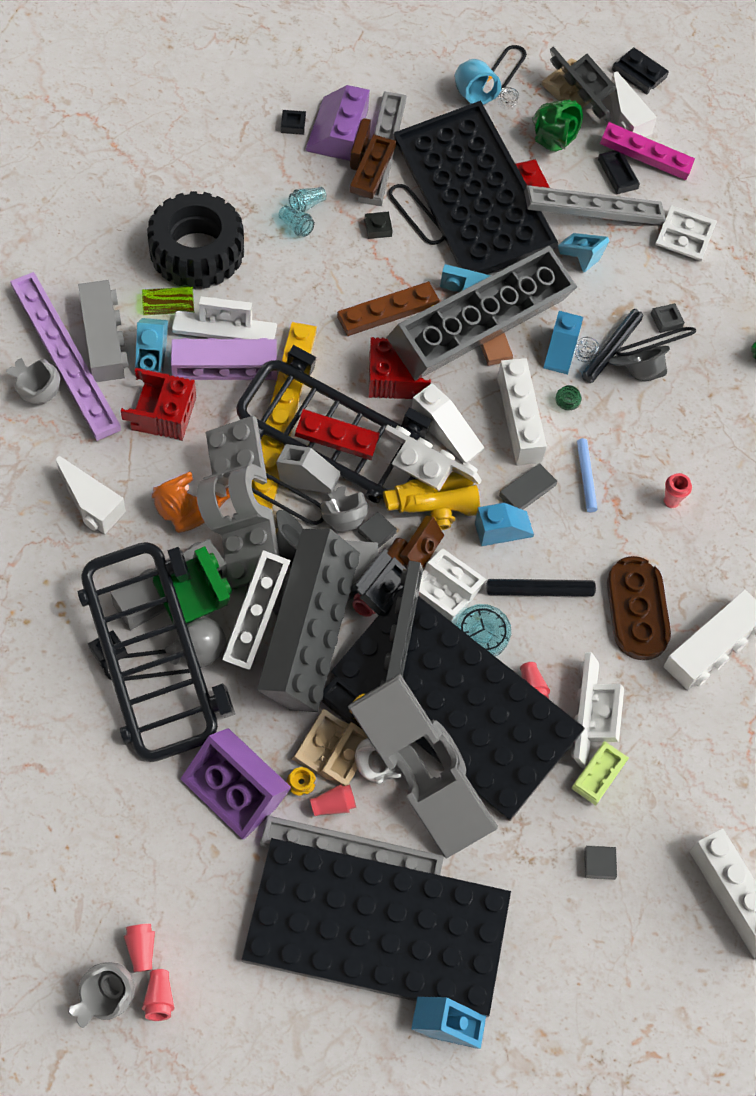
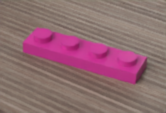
M608 122L599 143L684 180H687L695 160L691 156Z

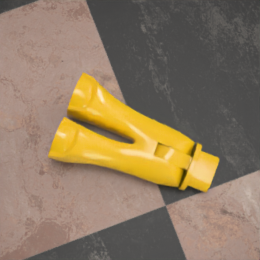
M454 471L449 474L440 491L418 479L409 480V482L402 485H396L394 490L383 491L387 511L398 510L399 513L404 511L408 513L426 512L447 508L467 516H475L478 507H480L477 485H473L474 482Z

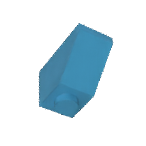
M563 311L558 312L544 369L568 375L583 321L582 316Z
M507 503L478 507L475 527L481 547L534 537L527 511Z
M417 997L411 1029L432 1039L481 1049L486 1016L447 997Z

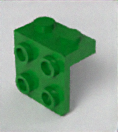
M205 546L195 550L193 559L186 561L192 579L180 582L176 576L171 577L186 624L227 606L230 599L229 594L232 593L227 579H221L217 571L219 564L213 553L209 554ZM159 575L154 576L153 584L159 597H165ZM165 602L163 605L174 624L168 603Z

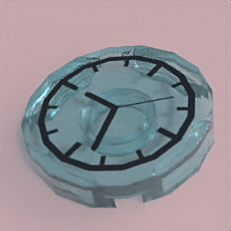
M477 604L468 607L460 614L456 623L457 627L494 656H498L504 651L512 635L511 624L507 616L500 609L488 604Z

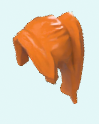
M190 471L166 481L160 486L153 487L152 498H154V505L158 514L164 520L172 521L175 531L178 533L192 530L205 523L198 507L197 497L187 493L189 491L188 484L193 481ZM228 486L226 487L227 496L219 497L216 495L219 508L230 498Z

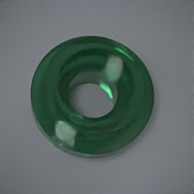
M566 385L558 390L555 400L560 408L575 410L580 406L582 397L576 387Z

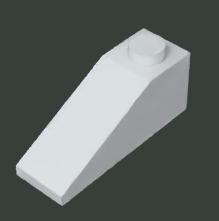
M614 72L611 81L614 83L616 90L610 94L616 125L643 137L651 135L657 117L618 72Z
M433 383L413 397L412 409L433 419L429 432L462 463L464 461L469 463L484 451V446L455 405Z
M58 456L56 463L59 474L78 508L84 524L93 531L97 529L106 534L126 512L124 498L61 456Z

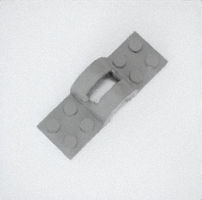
M254 416L205 432L212 475L204 477L197 488L198 507L204 522L211 531L222 535L231 589H237L250 584L263 550L280 556L272 509L259 504L252 491V480L262 485L267 483L258 422ZM226 485H228L230 498L237 512L233 514L232 519L229 515L225 517L222 515L216 499V495L219 497L227 496Z
M401 674L349 704L348 708L386 767L391 770L397 765L401 770L409 787L406 795L408 801L446 859L498 829V825L465 776L466 766L453 739L438 721H434V719L430 721ZM423 736L435 750L445 771L440 773L441 777L430 778L424 763L409 744Z

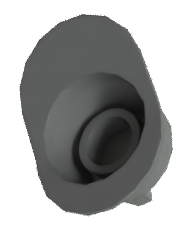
M659 346L630 356L616 355L610 358L609 363L616 366H626L632 377L637 380L651 381L667 374L665 354L669 352L670 347Z
M278 510L276 512L277 528L275 531L279 555L291 560L289 564H292L303 527L290 513L285 510Z

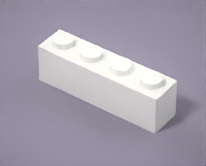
M527 358L501 360L497 379L516 465L542 463L547 445Z
M264 550L261 552L222 660L248 670L251 669L291 560Z
M744 590L668 657L663 667L687 691L695 684L700 687L711 676L708 673L714 667L719 670L730 659L727 655L733 650L736 653L742 650L749 642L746 638L751 634L756 637V599Z
M721 829L699 840L689 852L753 959L756 960V881L724 829Z

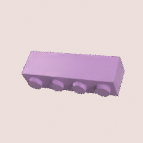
M172 339V375L179 378L183 377L189 380H252L264 363L277 360V339ZM271 371L265 380H277V371Z

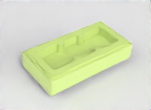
M604 741L571 789L596 806L629 757Z

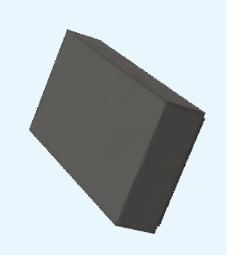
M539 463L501 490L499 496L507 504L523 510L557 485V480Z

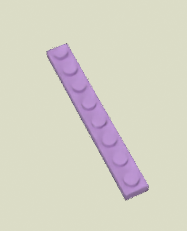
M32 272L10 281L12 289L96 441L121 431V426L35 273Z

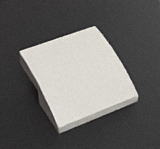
M671 205L656 245L702 261L717 221Z
M442 548L427 563L422 574L418 596L453 622L483 587L487 579Z

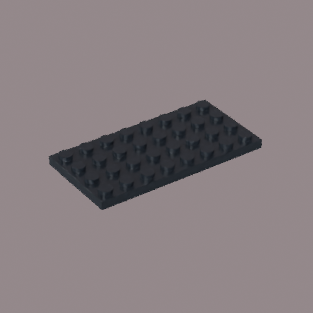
M481 100L393 133L396 144L459 268L490 274L511 266L548 246L552 250L558 248V241L542 211L528 210L524 193L527 184Z
M404 586L393 598L394 603L387 613L383 616L378 615L331 671L334 676H338L360 695L369 693L379 687L381 681H386L388 670L384 669L387 652H392L393 642L390 641V632L392 625H397L399 614L395 613L396 601L398 596H403ZM418 596L403 679L430 721L433 719L438 721L453 739L466 766L465 776L476 793L511 821L583 733L585 727ZM424 736L414 741L441 763L435 750Z
M271 838L242 955V962L412 1001H417V997H447L479 1014L489 1017L511 891Z

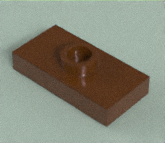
M361 119L351 150L350 167L352 170L358 169L370 143L371 119Z
M425 516L400 554L407 568L409 561L421 562L422 568H424L445 536L433 516Z

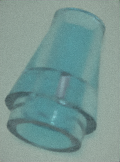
M322 186L295 189L289 195V204L292 210L296 213H304L318 203L325 201L327 197L325 189Z
M287 205L283 206L279 211V218L297 236L306 237L312 232L315 222L310 214L290 208Z

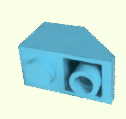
M142 318L137 322L135 368L162 373L167 347L168 320Z

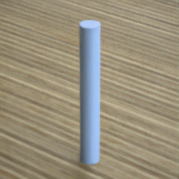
M582 438L577 440L586 508L587 512H595L598 508L587 439Z

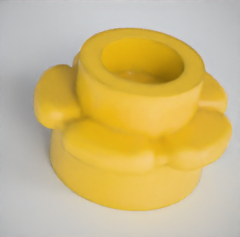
M441 508L430 512V516L435 518L441 530L449 529L451 524L455 522V517L452 516L450 509Z
M298 767L287 776L286 783L291 786V792L294 795L302 796L304 793L310 794L314 790L316 777L311 770L305 767ZM302 779L304 780V783L299 784L298 781Z

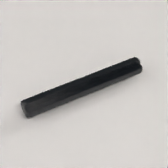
M637 309L630 311L585 368L582 374L583 380H586L588 383H593L609 363L610 358L614 357L616 351L621 348L642 321L643 313Z
M488 579L486 591L488 595L592 597L596 593V584L593 580Z

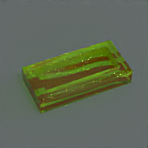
M193 287L142 290L143 315L176 314V311L195 313Z

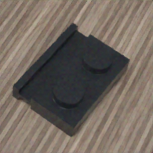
M635 47L623 55L619 62H615L612 68L613 72H618L625 80L645 94H648L651 89H654L663 82L669 73L667 69Z
M386 548L376 556L351 588L353 592L356 590L361 595L360 598L380 616L387 613L394 603L393 598L403 587L401 586V575L403 569H406L395 557L391 558L387 554L388 550Z

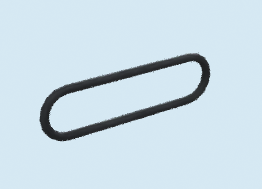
M519 45L508 46L491 69L493 72L510 49L516 48L523 52V57L501 87L502 91L500 94L527 56L526 50Z
M404 184L392 186L389 190L390 199L420 236L430 244L443 242L445 239L443 234L439 240H429L392 195L393 190L396 188L406 189L438 227L433 215L415 193Z
M678 328L621 347L616 351V355H634L691 336L696 333V328ZM691 331L634 351L622 352L678 332Z
M266 473L267 478L315 504L321 510V504L318 501ZM252 488L254 494L308 524L318 525L324 521L322 516L317 521L309 520Z
M162 649L129 653L124 658L165 654L166 651ZM107 666L104 668V673L108 679L112 680ZM189 669L126 676L123 678L124 681L190 672Z

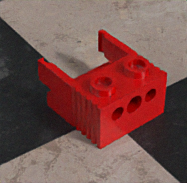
M370 338L369 398L413 399L414 396L431 384V379L424 380L420 378L416 381L413 379L387 338Z
M135 368L136 380H142L144 386L136 409L129 408L125 410L121 408L122 420L131 422V430L165 437L169 436V438L183 441L197 398L195 380Z

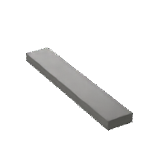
M384 91L374 135L395 140L393 133L400 130L407 95ZM394 152L373 199L359 195L358 202L382 206Z
M528 185L524 191L528 210L663 225L666 220L661 201Z
M267 815L260 840V847L268 849L271 838L437 875L441 873L444 859L442 855Z

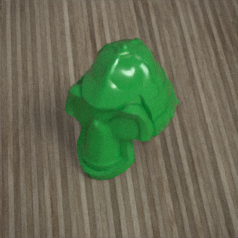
M570 99L541 105L534 117H532L535 125V141L549 151L565 149L576 139L583 120L581 105L576 100L571 101Z

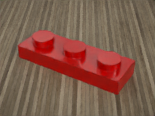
M305 409L302 410L295 431V437L368 460H372L380 435L378 432Z

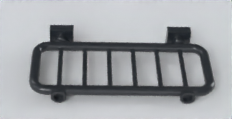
M295 345L288 352L287 363L271 360L260 367L236 406L237 415L240 420L250 417L251 415L247 412V407L267 375L271 371H280L287 375L288 378L262 419H257L260 440L266 435L284 446L289 444L312 448L315 444L314 442H309L308 445H305L290 437L289 434L299 420L302 410L307 407L316 391L335 401L328 411L327 417H331L338 405L341 404L358 413L352 423L353 425L357 426L362 416L380 425L378 441L387 425L396 428L397 425L403 427L411 433L410 437L418 440L419 437L425 439L433 420L409 407L404 415L402 425L320 382L310 376L315 368L316 357ZM295 379L311 388V391L283 433L265 422L292 380ZM403 444L400 445L378 484L359 474L367 459L362 458L355 471L336 462L341 451L335 450L331 458L318 451L316 452L339 470L341 477L367 490L365 496L373 503H379L381 499H384L383 491H388V489L382 486L394 468L392 462ZM410 476L407 482L409 480H416V478Z
M143 542L89 561L81 574L83 589L78 590L77 593L83 607L89 605L126 725L120 728L123 742L125 745L131 743L136 755L142 760L155 762L202 746L209 735L217 732L218 723L215 713L220 712V715L224 718L236 714L227 687L223 683L212 687L214 695L210 696L171 578L176 576L180 582L192 579L183 552L179 547L167 550L170 559L166 560L158 546L153 543ZM145 553L153 557L157 570L96 590L93 582V574L96 570ZM159 575L165 597L104 617L98 598L99 595ZM165 602L168 603L174 624L116 644L112 643L107 622ZM176 629L183 651L121 672L115 652L116 649ZM185 656L191 679L130 700L123 677ZM194 684L200 703L199 707L142 727L138 726L132 705ZM203 712L206 722V729L203 733L156 750H149L145 747L141 736L142 732Z

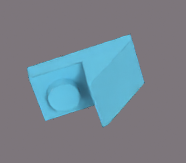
M573 233L558 245V249L562 255L578 257L582 271L586 272L601 259L609 243V238L606 236Z
M444 264L440 287L450 291L461 292L491 275Z

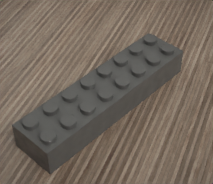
M548 246L399 323L386 338L416 381L562 302L577 286L552 248Z

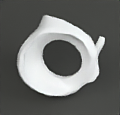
M368 738L361 741L356 749L355 759L357 768L364 778L380 784L386 782L387 779L401 777L400 773H394L398 768L397 765L391 770L386 767L380 773L373 772L368 765V759L370 754L376 749Z

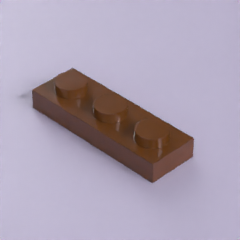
M373 134L351 182L350 193L373 199L395 150V140Z

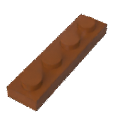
M428 281L337 312V318L346 335L350 336L422 312L436 305L440 300Z

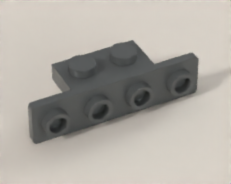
M554 46L550 48L552 56L550 61L557 70L561 68L565 73L564 78L570 86L575 85L579 89L577 92L585 103L589 101L593 106L592 111L599 119L603 117L608 123L611 120L610 112L601 101L616 90L614 83L588 53L570 66Z

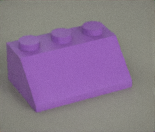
M346 85L324 96L306 146V151L350 161L351 150L361 119L366 118L368 113L370 90Z
M229 728L208 736L181 777V780L241 839L247 838L267 818V815L276 810L291 789L290 785Z

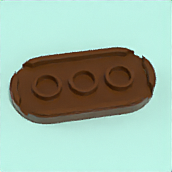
M629 556L622 558L611 568L607 577L614 639L619 649L627 656L637 660H651L657 658L665 651L671 638L663 578L657 567H653L649 564L648 560L642 557Z

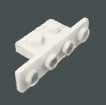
M201 296L199 302V313L176 311L172 332L176 334L216 339H275L277 331L276 323L252 320V303L203 296Z
M389 425L386 426L385 431L389 436L403 444L392 462L393 466L438 491H440L451 471L464 476L478 485L482 481L477 474L478 469L465 461L463 464L454 461L455 457L443 449L440 452L432 449L433 445L421 437L415 440L410 437L411 433L401 426L397 425L396 428Z
M592 652L585 653V661L580 666L582 687L577 692L579 713L574 718L585 727V730L571 746L572 758L575 759L581 768H585L588 765L591 742H619L624 688L621 684H597L599 663Z

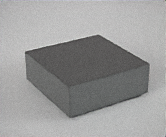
M675 303L652 308L651 316L660 333L684 326L685 322Z
M376 512L358 528V533L368 542H377L379 549L397 533V528L379 512Z
M586 845L584 848L585 878L615 880L617 878L616 847Z

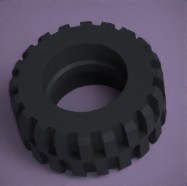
M190 191V194L187 195L180 193L174 199L168 198L163 202V206L159 205L153 211L154 215L150 217L148 221L149 227L147 228L149 253L154 268L158 273H162V277L167 281L173 280L175 285L181 287L187 285L190 289H196V286H202L204 289L210 288L211 284L215 283L218 285L224 282L225 277L229 279L235 274V270L239 269L244 257V228L240 214L235 211V208L229 202L225 204L223 198L216 196V198L212 197L211 193L197 194V191ZM193 233L207 234L216 239L202 247H188L176 242L181 237Z

